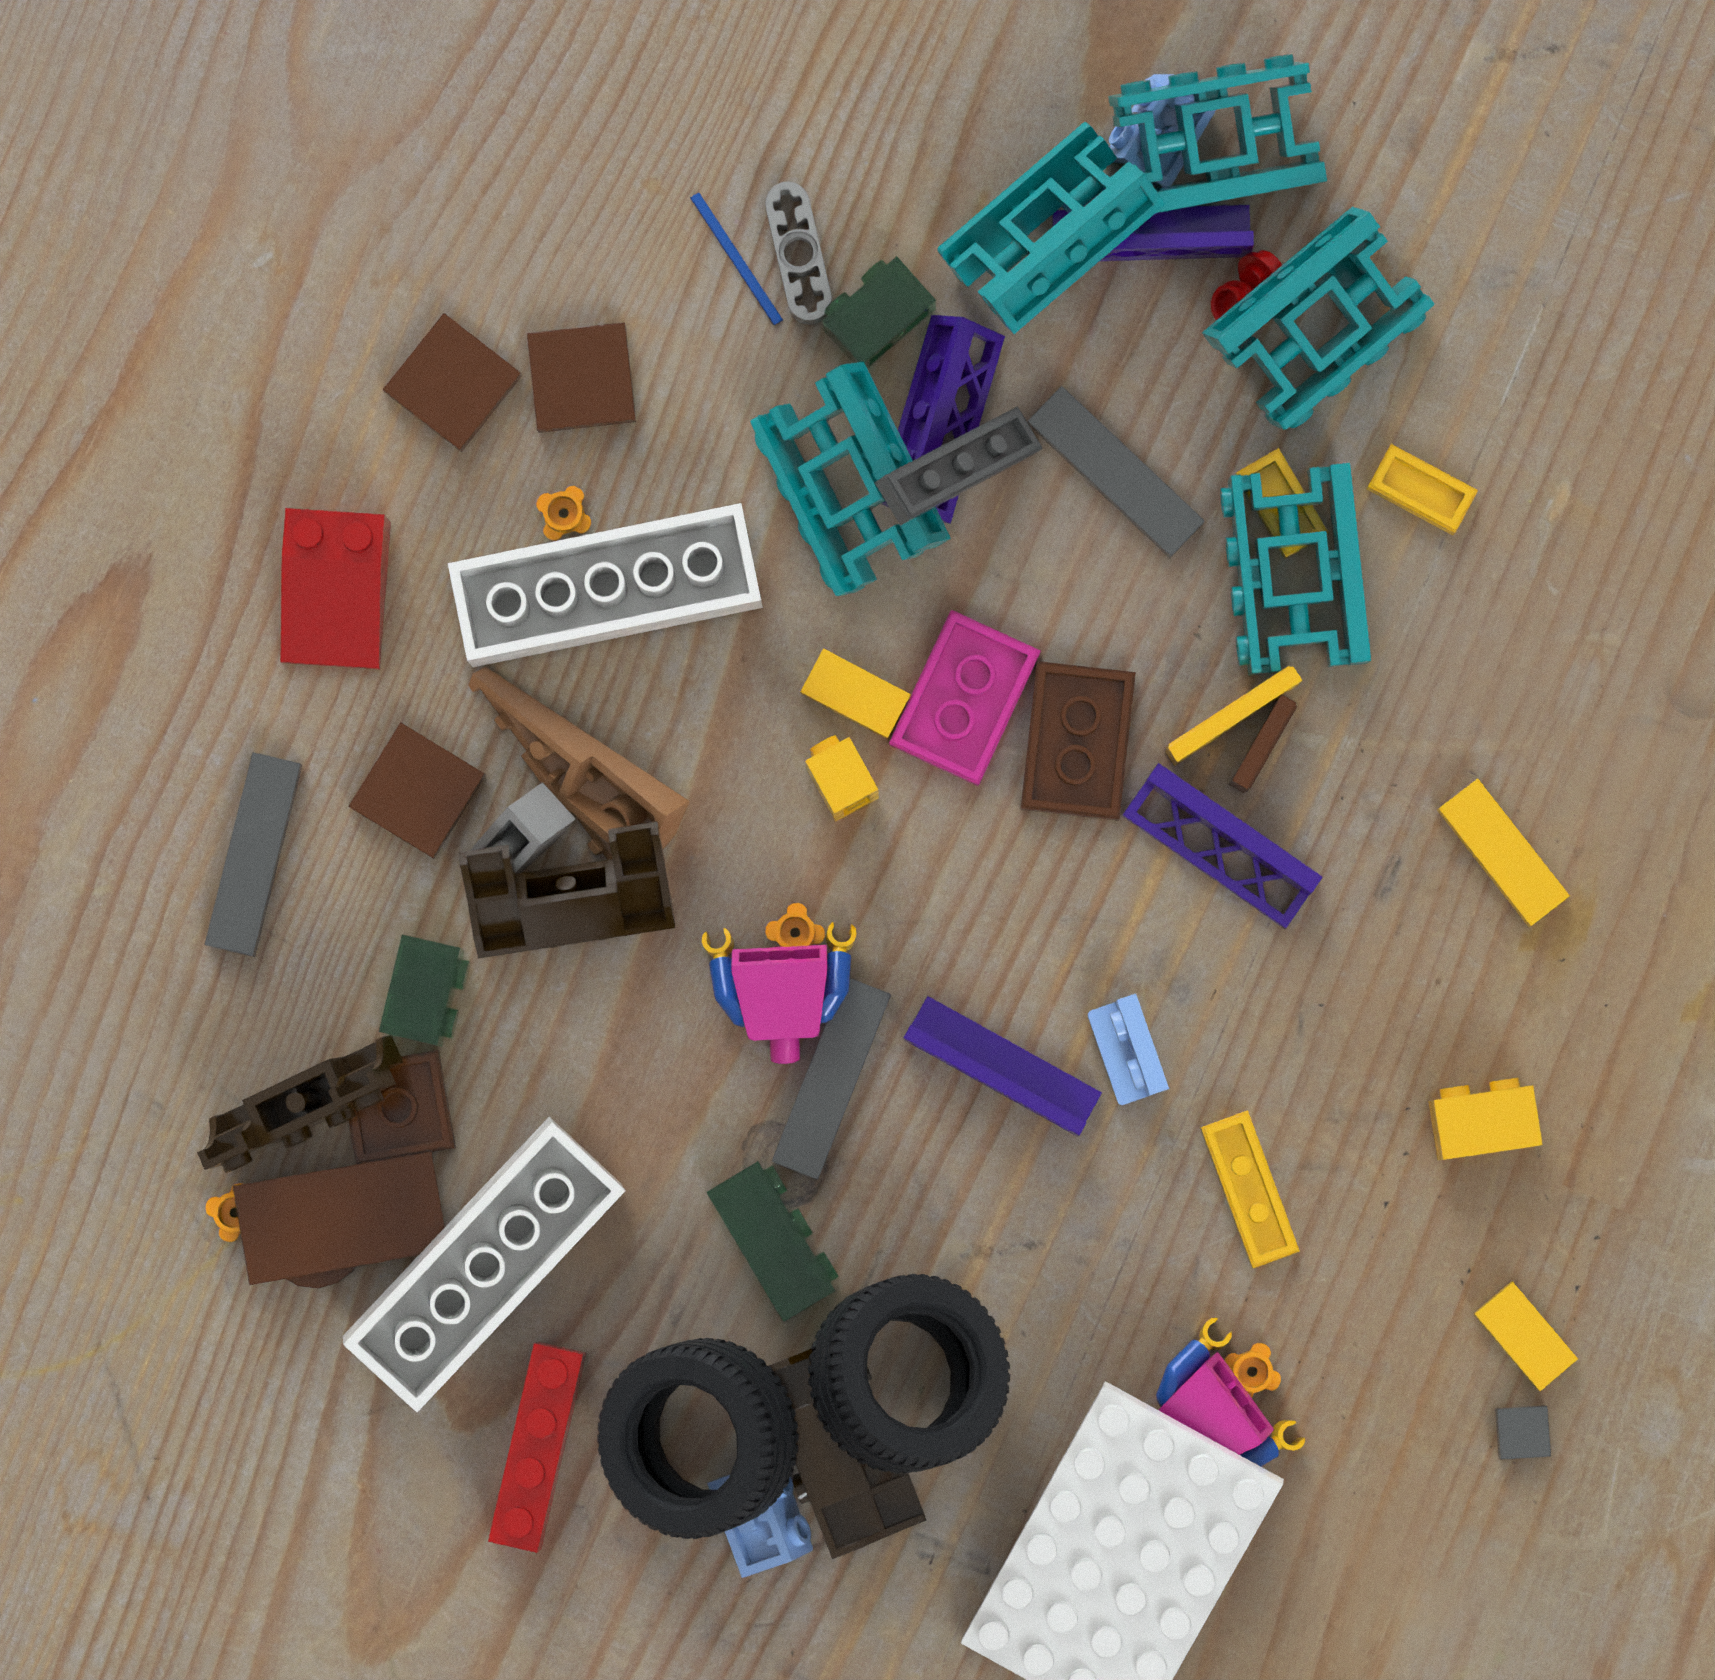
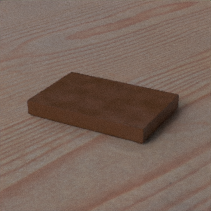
M1037 661L1020 810L1119 821L1136 672Z

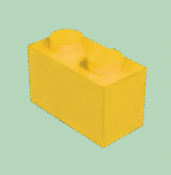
M834 735L810 748L812 757L805 761L807 771L835 822L879 798V790L850 737L839 742L837 736Z
M1519 1078L1489 1082L1490 1092L1470 1094L1469 1085L1439 1089L1441 1099L1428 1101L1437 1160L1543 1145L1533 1085L1520 1087Z

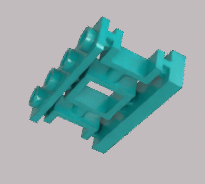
M1293 54L1265 58V68L1247 71L1245 63L1216 67V77L1199 80L1198 71L1168 76L1169 85L1151 88L1150 80L1136 81L1120 85L1121 94L1108 96L1109 106L1113 107L1114 116H1112L1114 126L1124 127L1138 124L1145 171L1143 172L1150 182L1163 180L1159 154L1182 151L1185 174L1205 173L1206 175L1204 180L1155 188L1165 202V205L1156 213L1326 182L1325 162L1319 161V141L1311 140L1295 143L1288 96L1312 92L1311 84L1307 81V73H1310L1309 63L1294 62ZM1285 77L1289 78V84L1270 87L1272 114L1252 117L1249 95L1247 93L1228 95L1227 88ZM1191 94L1194 96V102L1174 105L1178 131L1156 135L1153 111L1144 110L1132 113L1131 105ZM1233 107L1240 154L1199 161L1192 114ZM1276 133L1279 155L1281 157L1300 155L1301 162L1242 173L1239 171V166L1259 163L1255 137Z
M1087 122L1077 127L937 249L954 275L967 287L986 271L993 277L978 293L995 315L997 314L1002 323L1013 334L1018 332L1165 205V202L1148 177L1135 164L1126 163L1111 177L1103 172L1117 157L1105 139L1100 135L1098 136L1093 127ZM1060 207L1068 212L1064 218L1035 243L1027 237Z
M1352 206L1202 332L1212 348L1221 352L1222 358L1227 365L1238 368L1251 356L1274 385L1271 390L1256 401V404L1261 410L1265 411V417L1269 423L1283 430L1289 427L1296 428L1306 422L1314 412L1313 407L1326 396L1331 397L1344 390L1350 384V376L1364 364L1370 365L1381 359L1389 350L1388 344L1401 333L1406 334L1419 327L1426 319L1425 313L1435 305L1429 295L1423 294L1420 289L1421 286L1416 279L1405 276L1391 288L1370 259V256L1385 245L1388 240L1382 233L1378 232L1380 225L1369 211ZM1348 255L1362 276L1344 290L1335 276L1326 272ZM1374 291L1382 303L1391 309L1370 326L1357 308V305ZM1327 293L1349 324L1316 351L1294 320ZM1273 318L1287 339L1268 353L1261 342L1251 335ZM1299 354L1307 366L1316 372L1295 389L1281 369Z
M864 362L840 365L826 373V378L815 382L825 406L803 419L798 420L791 404L775 406L769 410V413L758 415L750 421L755 431L756 445L761 453L768 458L777 476V487L781 495L790 502L798 519L799 532L805 542L811 545L819 561L821 577L836 596L858 592L865 588V585L876 581L877 578L866 557L892 542L903 561L916 558L923 554L925 550L936 548L951 539L936 507L901 526L896 524L883 532L871 511L874 507L885 502L875 482L913 460ZM844 412L855 435L838 443L828 421ZM811 432L821 454L805 463L794 439H799ZM850 454L869 494L842 509L823 469ZM854 520L865 542L848 551L838 527H842Z
M1350 463L1309 468L1307 470L1309 493L1263 498L1260 473L1244 476L1231 475L1228 479V488H1220L1223 518L1232 517L1234 537H1227L1225 539L1228 567L1237 566L1239 586L1231 587L1232 610L1234 616H1242L1244 629L1243 636H1236L1237 658L1239 666L1247 665L1249 676L1280 672L1279 647L1325 643L1328 667L1367 664L1371 661ZM1324 483L1328 485L1334 541L1333 551H1328L1326 531L1300 534L1297 506L1321 504L1323 502L1321 484ZM1250 491L1252 511L1278 509L1280 536L1257 538L1255 540L1257 559H1250L1243 497V492ZM1315 544L1320 592L1273 596L1268 549ZM1332 582H1338L1345 645L1343 650H1339L1337 630L1312 633L1310 630L1308 605L1332 602L1334 600ZM1253 590H1260L1262 609L1288 607L1291 635L1267 637L1265 639L1266 658L1260 657Z

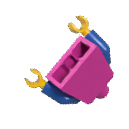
M834 922L828 926L825 939L828 947L832 950L828 954L827 945L733 949L734 940L726 928H723L726 936L725 944L721 948L714 949L710 947V937L707 931L703 934V947L713 957V960L709 963L715 1000L734 1025L746 1028L748 1039L753 1041L769 1040L770 1060L778 1064L797 1062L800 1059L799 1038L819 1036L820 1024L833 1019L848 994L852 958L847 951L853 946L857 935L854 925L851 924L850 939L846 942H838L832 936Z
M1211 1318L1200 1329V1340H1191L1167 1364L1156 1393L1157 1402L1161 1407L1159 1411L1260 1467L1277 1458L1280 1449L1293 1451L1300 1449L1305 1443L1304 1437L1297 1438L1291 1444H1287L1283 1438L1284 1430L1288 1426L1294 1425L1296 1421L1282 1420L1272 1427L1221 1355L1217 1352L1210 1357V1350H1220L1229 1343L1232 1337V1332H1230L1223 1341L1215 1342L1211 1340L1208 1336V1328L1218 1320V1318Z

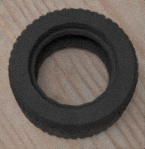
M925 1274L892 1277L847 1296L843 1302L834 1307V1310L830 1311L827 1315V1320H824L820 1325L821 1330L816 1333V1341L812 1344V1353L809 1356L811 1365L808 1366V1374H810L808 1383L812 1387L810 1397L813 1398V1407L815 1410H818L819 1414L817 1417L819 1422L822 1421L824 1424V1430L830 1432L832 1441L837 1442L838 1447L843 1451L846 1450L847 1455L852 1459L856 1458L857 1462L867 1464L872 1469L878 1468L879 1471H890L897 1474L932 1469L956 1461L973 1452L977 1446L985 1442V1438L989 1437L992 1433V1428H995L999 1423L998 1418L1002 1417L1004 1411L1002 1407L1006 1406L1008 1400L1006 1394H1009L1007 1383L1010 1382L1011 1374L1008 1373L1010 1363L1006 1359V1357H1009L1008 1350H1005L1004 1345L1006 1343L1004 1338H1001L999 1335L1001 1331L999 1326L996 1327L995 1319L992 1315H988V1310L985 1306L980 1305V1301L976 1297L972 1298L971 1293L966 1289L962 1290L961 1286L951 1284L949 1280H941L940 1277H929ZM889 1321L910 1322L929 1332L945 1353L951 1371L950 1395L941 1415L927 1428L909 1427L890 1417L873 1396L867 1378L868 1352L876 1334Z
M698 1338L651 1351L637 1358L636 1361L631 1362L627 1369L619 1374V1378L614 1380L612 1388H609L606 1393L607 1398L603 1401V1410L600 1411V1422H598L599 1434L597 1435V1442L599 1444L598 1452L601 1455L600 1463L601 1467H603L605 1478L609 1481L610 1489L614 1491L615 1497L621 1500L622 1506L626 1510L628 1509L634 1518L638 1517L639 1522L643 1525H648L650 1529L658 1530L661 1534H669L671 1537H681L683 1539L711 1537L745 1524L763 1514L784 1492L783 1488L787 1487L790 1482L789 1478L792 1477L794 1471L792 1466H795L797 1461L798 1423L794 1418L796 1413L791 1405L793 1403L791 1398L787 1396L788 1392L785 1386H782L781 1379L774 1375L773 1369L770 1366L767 1367L763 1359H757L755 1353L747 1351L743 1346H737L736 1343L726 1342L723 1339ZM680 1385L695 1386L713 1395L728 1412L735 1429L737 1458L730 1477L718 1490L701 1489L683 1480L668 1463L660 1442V1417L667 1398Z

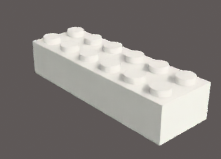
M741 503L448 563L466 658L472 668L763 608Z
M548 1117L343 1335V1345L411 1408L418 1412L626 1190L613 1175L553 1119Z

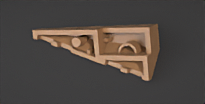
M484 667L472 674L468 684L473 692L482 691L499 714L494 721L502 731L510 729L526 751L521 757L541 783L543 782L564 807L577 818L592 838L587 845L595 856L603 853L607 860L612 859L608 829L658 822L664 850L677 833L690 803L688 799L489 668Z

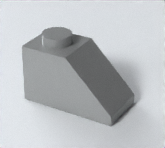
M542 782L508 806L470 850L509 845L515 874L522 873L556 842L574 822L575 818Z

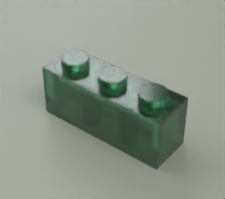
M757 1161L706 1193L781 1319L785 1322L835 1292L836 1289L831 1281L838 1278L839 1275L824 1251L816 1256L805 1238L814 1233L799 1208L789 1212L780 1195L788 1190L774 1166L771 1165L764 1170L761 1163Z

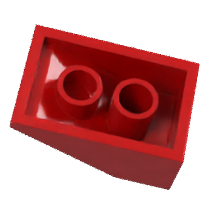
M285 508L281 565V663L380 669L391 522L385 514Z

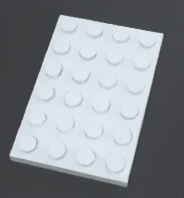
M1105 1381L963 1635L961 1644L1026 1680H1173L1283 1486L1284 1479Z

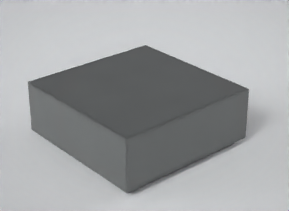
M1546 1405L1495 1408L1499 1459L1551 1456L1548 1409Z

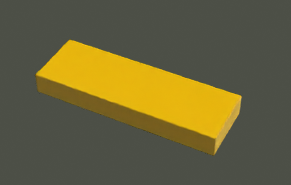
M1287 666L1169 743L1165 753L1173 765H1177L1277 700L1281 694L1284 695L1302 682L1301 677L1293 666Z
M1478 778L1437 809L1528 927H1531L1570 897Z
M1248 1110L1200 1127L1251 1268L1253 1269L1300 1252Z

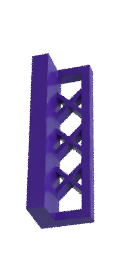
M1250 205L1191 206L1155 213L1100 261L1243 257L1247 253L1252 252L1254 247V231H1250ZM1065 210L1054 212L1052 214V227L1064 218L1068 212Z
M931 315L898 427V432L913 461L939 448L942 445L944 435L952 431L954 439L979 427L1005 339L1004 335L964 317ZM973 336L986 342L981 360L974 366L969 356ZM966 384L970 398L967 408L959 413L955 397L958 388ZM959 495L939 505L938 508L936 507L943 523L951 524ZM886 501L881 503L882 505L889 507Z
M1159 763L1122 815L1284 929L1287 928L1308 896L1312 894L1323 878ZM1152 789L1170 801L1173 821L1153 824L1137 813ZM1177 807L1188 813L1192 818L1180 820ZM1201 822L1211 829L1214 849L1194 853L1184 846L1181 826ZM1175 827L1177 840L1161 829ZM1218 835L1234 846L1220 848ZM1237 851L1247 854L1252 859L1255 878L1235 881L1227 876L1224 870L1222 854ZM1215 855L1218 869L1204 860L1203 857ZM1259 863L1274 874L1261 876ZM1283 879L1299 891L1284 914L1266 903L1263 882ZM1256 884L1258 896L1243 886Z
M929 996L925 999L912 1025H910L903 1037L904 1041L1077 1137L1080 1136L1087 1123V1119L1102 1092Z

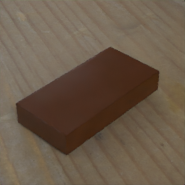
M1282 694L1280 695L1229 783L1230 786L1242 793L1248 792L1251 789L1297 708L1296 702Z

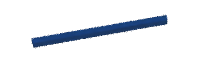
M697 193L690 197L773 325L783 321L701 194Z

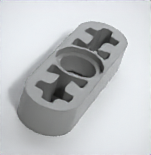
M781 182L772 187L766 197L765 206L789 311L798 322L813 325L823 321L831 311L832 296L808 194L797 183ZM790 194L792 201H801L802 205L795 208L797 228L807 223L808 230L793 229L779 236V229L788 230L785 213L780 210H774V207L781 204V196ZM793 241H805L813 249L812 259L804 266L791 265L785 259V249ZM817 270L820 277H810V284L814 296L822 295L824 300L817 302V311L808 313L804 305L797 306L795 301L803 298L800 279L790 283L789 277H805Z

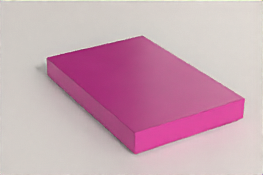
M951 610L892 735L889 746L979 787L1041 650Z

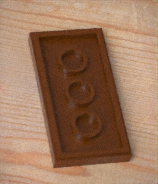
M432 1152L233 1186L249 1285L418 1256L445 1228Z

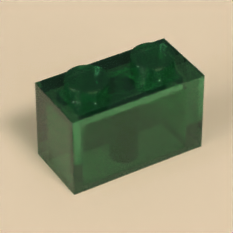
M897 256L888 264L883 260L877 262L862 276L861 280L864 285L852 296H849L846 292L842 293L824 310V313L827 315L822 321L825 333L852 363L864 362L867 369L936 310V299Z
M402 934L379 1032L442 1047L444 1037L452 1039L459 1014L458 1009L451 1008L455 990H464L470 968V961L463 960L465 950Z

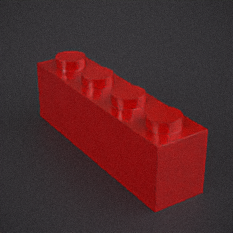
M542 1342L533 1344L488 1542L535 1553L542 1549L587 1355L586 1352Z

